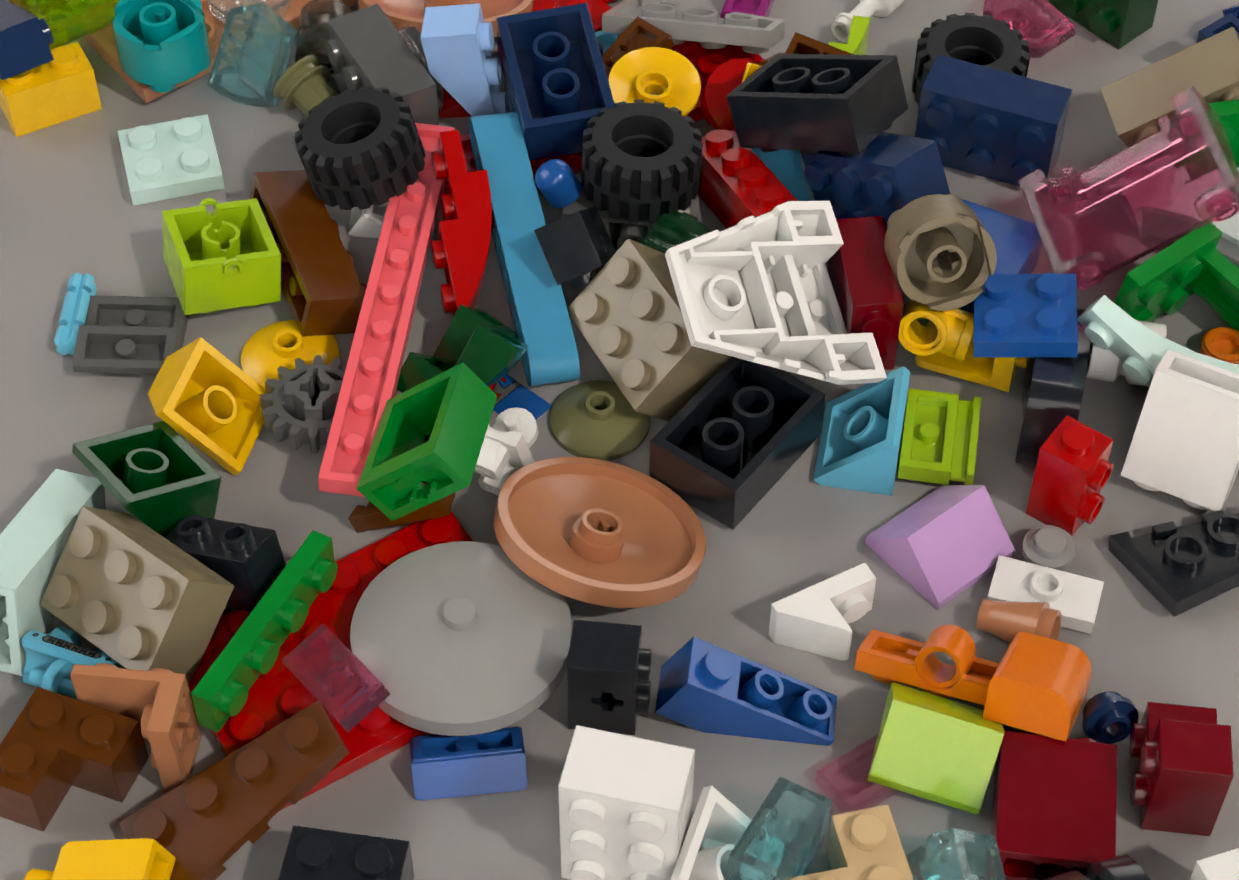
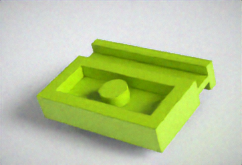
M909 388L897 478L949 485L951 480L965 482L964 485H973L982 397H974V401L959 400V394Z

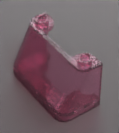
M1194 86L1171 98L1176 109L1175 115L1171 120L1167 115L1157 119L1161 131L1080 174L1071 166H1068L1061 170L1063 178L1047 179L1043 171L1038 169L1018 180L1054 273H1076L1078 289L1084 290L1095 287L1104 280V276L1166 246L1193 230H1197L1213 221L1218 222L1229 219L1239 211V174L1225 130L1218 114Z

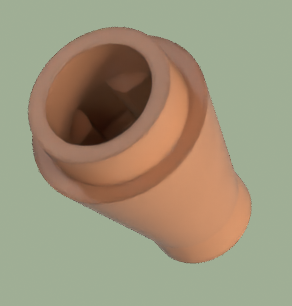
M984 599L978 611L976 628L1009 643L1012 642L1014 636L1019 632H1027L1058 640L1062 615L1061 611L1051 609L1048 602H1014Z

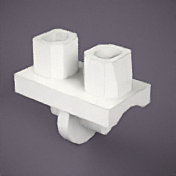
M518 407L509 408L497 416L493 427L488 424L475 471L481 474L478 480L480 487L494 495L499 496L504 482L515 471L535 462L529 448L537 439L539 433L538 424L532 413L526 409Z

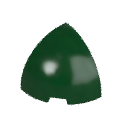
M461 304L433 356L414 352L409 353L401 368L396 390L403 393L461 363H464L490 387L515 367L528 349V345L517 340V333L484 310Z

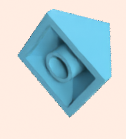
M903 366L886 374L887 378L879 383H867L826 403L813 478L815 482L822 486L892 496L910 371Z

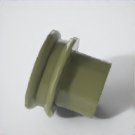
M315 55L306 56L289 67L273 89V96L283 99L284 108L288 110L298 108L305 117L309 116L308 111L314 106L324 103V99L330 96H337L339 93L326 80L329 75V69L319 65L318 57Z

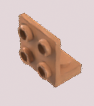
M99 663L93 666L73 665L70 678L79 701L139 720L144 741H149L151 767L158 770L164 792L171 791L191 778L202 735L185 674L174 673L162 668L150 671L124 669L107 663Z

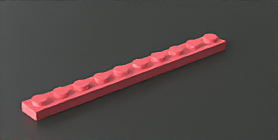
M415 123L425 149V166L423 171L418 172L419 178L413 185H407L405 187L406 192L399 197H391L387 205L318 475V489L321 492L365 497L356 488L387 400L395 397L441 202L440 196L443 193L445 184L444 179H435L431 153L439 151L440 132L455 130V127Z

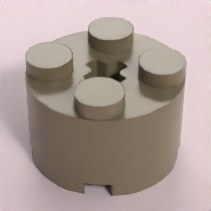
M934 194L920 197L911 201L902 209L893 212L887 221L884 250L899 285L904 293L913 301L915 300L927 305L929 309L937 311L957 309L974 301L983 292L981 287L987 281L989 275L993 276L997 264L995 244L975 212L957 195Z

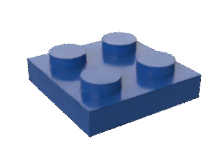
M996 273L993 276L989 275L987 281L981 287L983 292L974 300L973 357H1077L1076 273Z

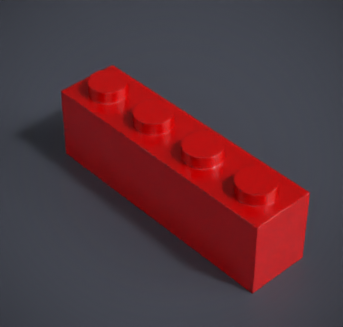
M713 130L708 132L705 137H702L703 148L698 195L726 229L737 225L740 220L753 215L755 218L768 213L775 206L787 201H797L750 148L740 147L734 130Z

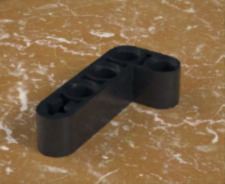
M1077 308V319L1085 309ZM1078 320L1077 357L1034 358L1015 463L1036 467L1040 447L1062 420L1068 415L1078 421L1090 349V340L1084 333L1086 327Z

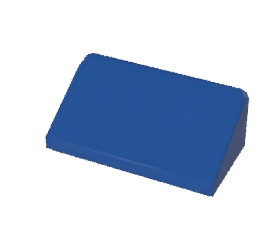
M507 727L470 736L436 734L410 738L411 769L416 800L423 801L521 791L527 788V769L522 727Z

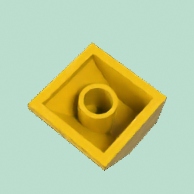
M199 337L166 357L147 394L155 414L232 475L236 476L241 473L264 425L260 395L265 394L266 389L202 337Z

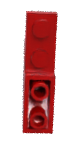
M459 129L440 132L439 151L431 153L435 179H444L447 194H441L440 196L444 221H439L438 240L431 241V253L435 269L443 268L446 284L440 285L444 313L453 312V317L461 304L474 308L477 305L488 263L492 223L491 191L487 169L468 172Z

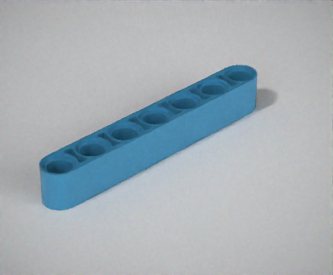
M514 111L470 117L469 134L477 171L487 169L492 209L491 232L515 333L518 334L517 340L528 345V349L522 356L528 385L533 387L579 380L580 363L562 286L561 284L557 285L534 231L545 226L546 223L518 114Z

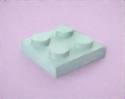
M208 114L117 131L133 206L225 189Z

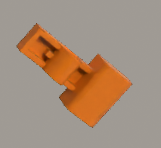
M955 625L937 627L932 631L925 643L871 629L857 650L854 670L868 673L879 682L888 684L900 682L922 688L924 692L943 698L955 697L984 705L983 719L1065 742L1087 697L1092 675V666L1089 658L1077 646L1027 632H1019L1014 636L1000 663L976 657V647L973 638L967 631ZM935 652H943L949 655L955 662V665L941 662L935 655Z

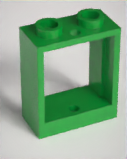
M461 363L387 400L356 489L391 521H394L470 486L497 395L464 363ZM431 433L429 441L423 444L425 435ZM421 481H426L430 485L423 484Z

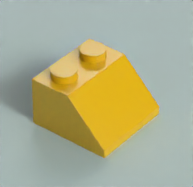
M78 42L52 49L51 53L54 60L5 80L0 79V107L16 137L102 109L93 67Z

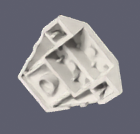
M787 201L775 206L768 213L755 218L753 215L740 220L733 227L720 232L718 229L669 248L666 251L665 258L691 346L838 385L879 383L887 378L873 333L847 334L825 264L844 244L830 201Z

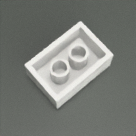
M576 725L558 786L561 877L570 880H670L692 819L695 749Z

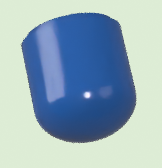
M560 159L548 160L536 171L535 184L551 207L563 208L569 206L579 197L582 185L565 161Z

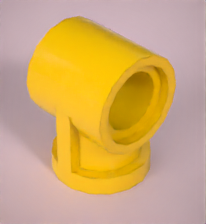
M910 299L901 317L899 341L907 351L915 355L927 356L939 352L963 362L974 333V313L958 308L937 311ZM917 319H929L936 327H925Z

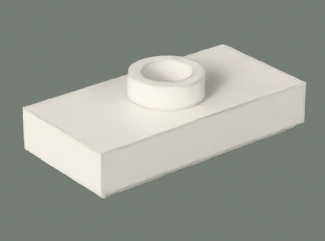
M999 555L987 599L993 601L1048 602L1051 609L1061 611V627L1092 634L1104 581Z

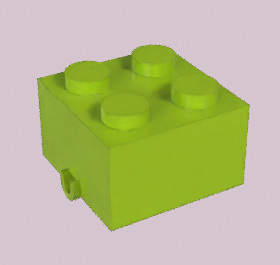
M206 198L201 201L199 206L162 211L163 258L185 315L206 314L217 310L245 306L254 307L265 303L281 301V254L257 198L218 203L213 198ZM207 205H213L212 212H207Z

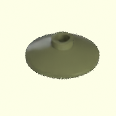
M594 380L577 384L558 397L551 409L550 427L557 443L567 452L577 457L607 461L630 454L644 442L650 430V416L635 411L614 381Z

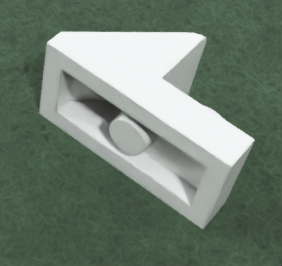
M863 563L772 603L769 624L770 638L776 644L837 660H848L852 640V630L848 623L859 620L868 611L872 610L876 584L875 575L867 564Z

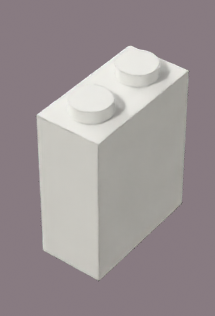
M1167 350L1155 370L1120 476L1133 480L1137 486L1145 490L1162 491L1181 498L1187 505L1193 508L1219 511L1231 492L1239 470V375Z

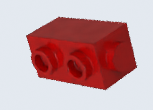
M1067 415L1040 447L1025 514L1046 525L1059 527L1071 536L1074 535L1083 522L1089 525L1092 524L1105 502V497L1100 495V491L1107 483L1114 464L1108 461L1113 439Z

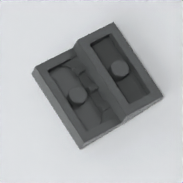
M90 295L85 325H79L72 368L74 372L158 374L166 357L183 347L189 315L184 314L178 297Z

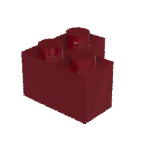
M1148 702L1141 723L1132 724L1129 740L1130 757L1139 758V771H1134L1132 775L1130 801L1132 806L1140 807V828L1143 830L1211 836L1234 777L1231 726L1217 724V708Z

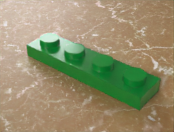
M312 530L191 692L199 725L218 733L230 716H236L242 710L247 701L249 689L261 673H268L274 666L279 654V648L290 633H296L301 629L307 618L309 607L319 593H325L330 589L338 570L331 537Z

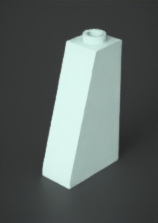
M55 469L0 534V671L22 676L26 663V652L22 647V637L31 629L47 634L56 616L41 606L40 602L82 507L106 510L105 487L97 478Z

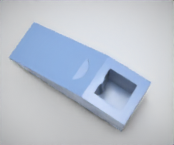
M480 3L425 7L420 39L429 73L472 117L510 112L508 93L501 92L499 86L502 84L501 61L499 57L493 58L491 52L494 48L493 26L491 22H484Z

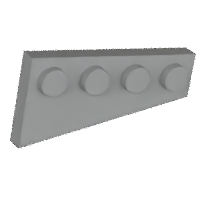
M624 0L602 14V32L617 33L619 37L638 16L671 35L674 45L683 44L687 40L700 42V46L706 49H722L727 45L742 46V50L747 53H765L784 38L785 20L740 12L727 13L724 18H719L716 8L699 6L680 11V2L662 0L660 4L647 5V0Z

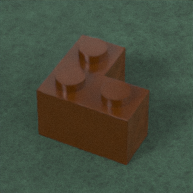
M37 687L0 744V817L44 832L71 786L122 803L149 758L145 741L141 734L139 720Z

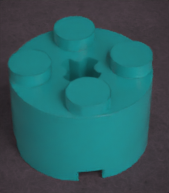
M120 0L114 9L115 17L114 20L112 19L113 30L122 69L130 78L149 85L150 89L155 92L163 93L171 91L176 84L191 79L210 66V46L200 0Z

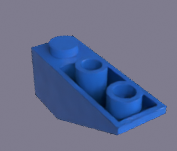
M693 636L661 666L655 713L704 733L830 746L834 743L837 695Z

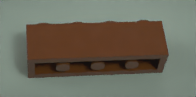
M306 171L255 172L249 199L257 198L280 251L281 289L302 337L355 333L367 286L364 283H360L354 270L353 256L350 251L345 250L340 239L338 224L336 220L331 219L324 200L319 199L315 195Z

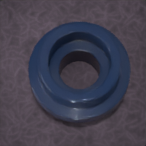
M1113 691L1101 692L1093 696L1085 704L1082 712V727L1088 738L1094 739L1099 743L1113 744L1124 740L1130 735L1132 724L1138 723L1139 714L1130 699Z

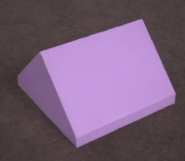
M941 485L865 538V544L937 610L995 570L999 555L1012 558L1015 552L985 485Z

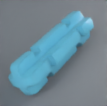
M74 273L69 278L66 289L69 292L64 297L58 322L61 326L57 328L54 343L57 345L56 350L61 355H74L79 325H85L90 295L95 296L96 294L95 278L89 273L84 275Z

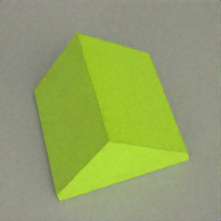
M892 682L867 781L978 815L1004 736L1003 725L983 719V709Z

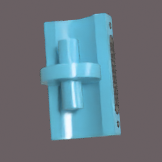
M57 626L48 635L31 629L22 637V647L26 652L22 682L76 700L78 699L70 678L73 665L93 666L99 663H107L126 669L101 649L97 648L94 651L82 647L81 639L75 631Z

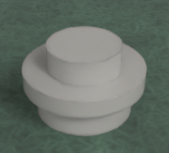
M1041 525L1032 528L1026 533L1022 543V553L1026 562L1063 571L1074 560L1076 544L1072 536L1065 530L1052 525Z

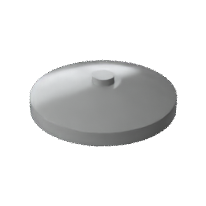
M472 541L448 542L428 546L390 564L375 577L363 592L355 608L350 628V643L355 671L363 689L371 700L386 714L411 728L447 736H470L496 731L524 719L537 710L555 692L567 671L572 636L571 614L564 595L543 586L525 574L509 559L501 546Z

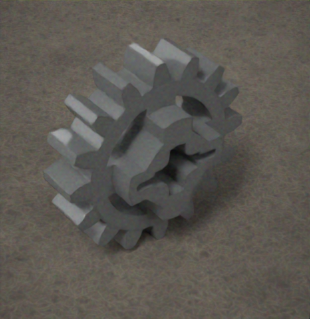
M316 355L313 364L306 365L303 360L298 358L295 359L296 369L290 371L280 366L277 369L278 380L267 379L265 381L266 393L260 395L264 425L266 430H273L274 439L277 443L290 438L291 450L297 451L303 443L310 444L312 454L318 453L320 444L327 443L345 370H342L340 358H335L330 365L323 364L321 355Z

